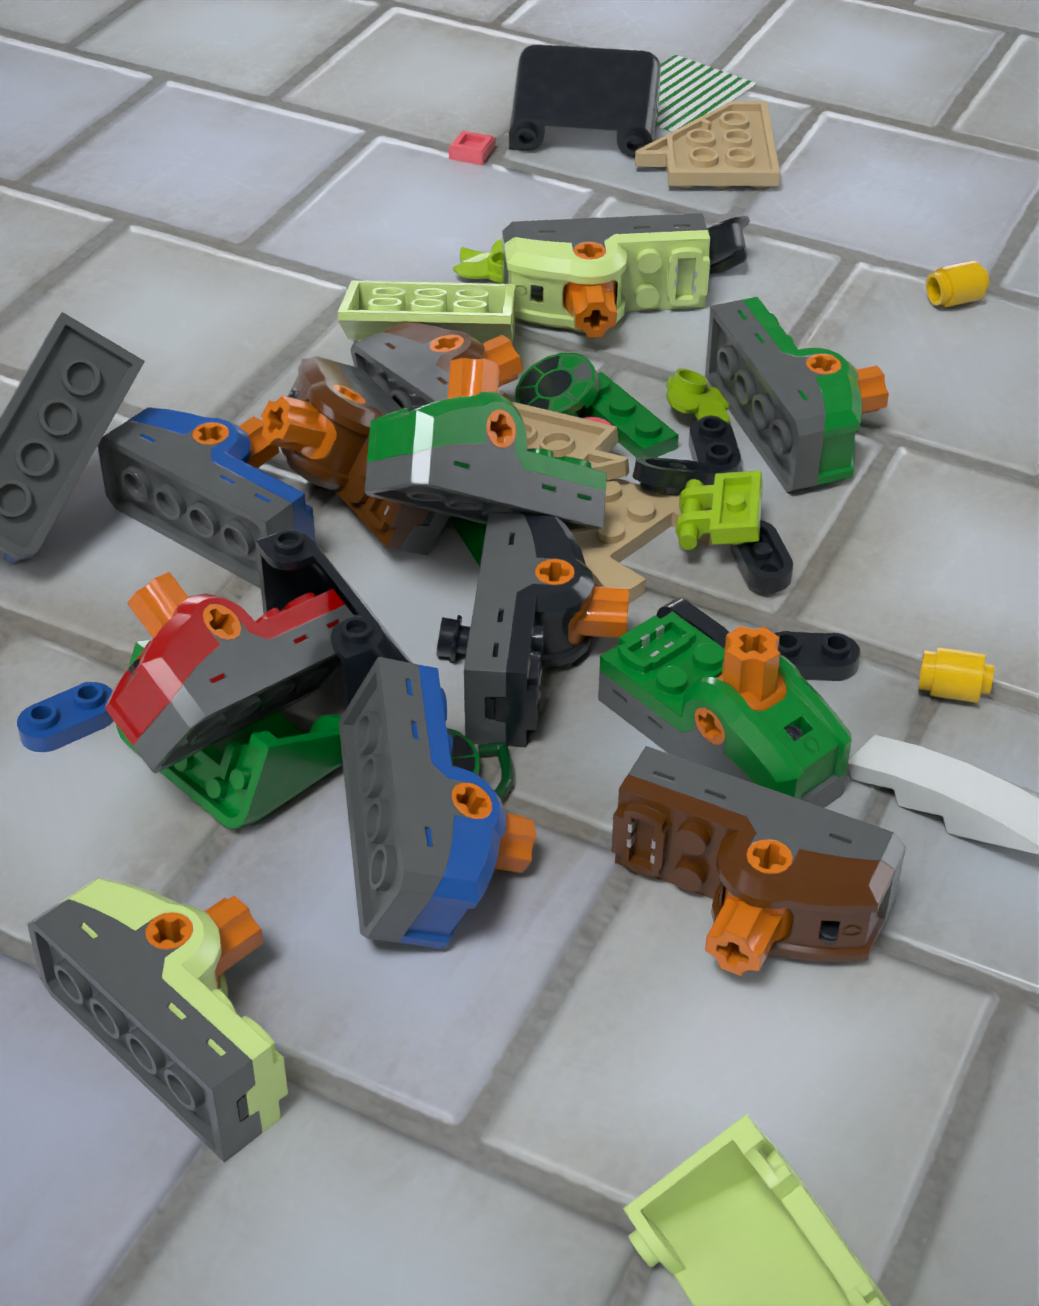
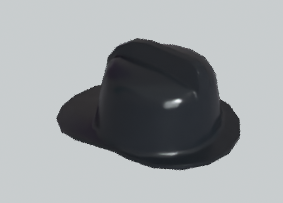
M748 216L727 219L707 228L710 236L709 274L723 273L746 261L748 253L743 228L750 222Z

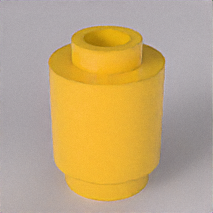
M975 260L938 268L926 280V292L929 300L933 305H941L942 307H951L981 300L989 287L988 272Z
M937 647L936 652L924 650L918 689L930 691V696L978 703L980 694L990 695L994 665L985 664L986 654L943 647Z

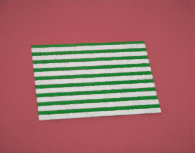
M674 55L660 64L657 127L673 132L735 100L757 83Z

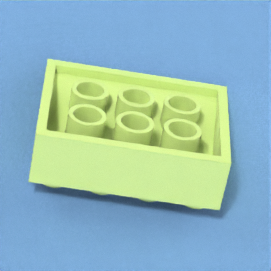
M351 280L338 310V322L348 339L358 341L404 321L431 325L451 331H460L479 339L481 343H485L500 335L510 339L513 343L515 334V284Z

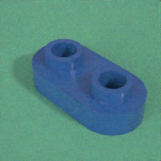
M85 682L27 707L20 713L17 719L21 743L24 747L34 752H50L106 728L114 721L105 709L113 690L102 683Z

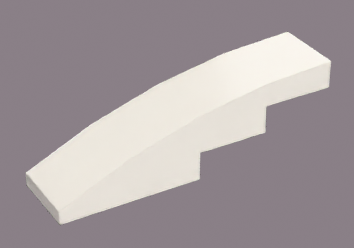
M874 735L848 762L851 780L894 789L899 807L943 816L947 834L1039 855V799L1007 781L973 765L930 749L879 735Z

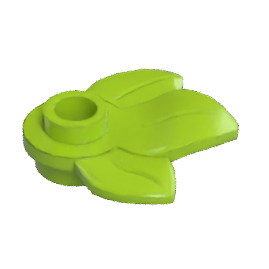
M502 238L493 244L491 252L461 247V264L453 266V271L464 278L476 280L490 279L496 284H502Z
M681 368L675 371L674 376L668 378L666 383L668 390L666 399L674 409L683 414L694 413L697 419L705 416H717L727 423L730 422V417L725 409L729 408V404L716 387L706 386L708 381L703 375L693 370Z

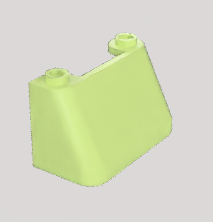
M747 1114L623 1208L636 1228L635 1231L629 1234V1239L637 1252L651 1268L661 1262L675 1276L693 1306H892L788 1161Z

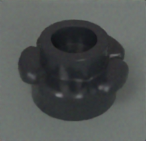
M458 615L457 619L442 617L436 656L448 657L451 663L455 662L456 654L466 655L470 626L462 625L461 615Z

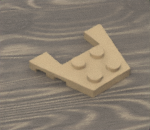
M616 478L606 481L603 528L573 532L572 534L582 551L586 566L592 571L594 587L629 589L630 604L645 593L646 578L622 565L620 562L668 528H676L677 518L682 512L679 509L680 496L667 492L663 494L648 492L641 489L639 484ZM710 533L703 534L697 540L707 547L712 545Z

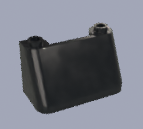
M542 44L530 45L524 48L520 54L517 67L509 129V150L530 151L540 147L544 141L546 126L617 130L618 148L626 156L635 158L636 150L655 141L659 109L660 61L651 52L642 50Z
M286 529L256 540L263 614L273 608H278L281 611L288 603L307 593H314L315 596L334 589L354 615L336 624L331 632L332 648L341 660L345 710L378 657L413 663L360 595L307 534L293 529Z

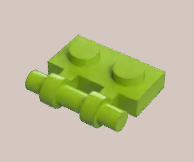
M761 470L715 474L714 485L703 486V483L699 480H689L686 483L685 489L680 493L679 509L682 514L677 518L675 530L677 537H679V546L685 550L694 549L697 546V540L703 534L710 533L712 545L728 543L738 545L745 542L759 541L763 495Z

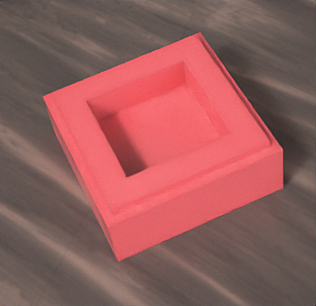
M463 130L449 146V159L483 165L496 149V137Z

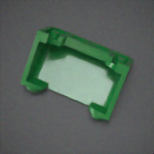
M151 640L135 642L129 667L141 655L143 648ZM277 712L160 771V773L222 825L228 828L253 825L343 764L339 732L341 716L331 714L319 717L311 727L310 733L306 734ZM116 724L121 739L138 753Z

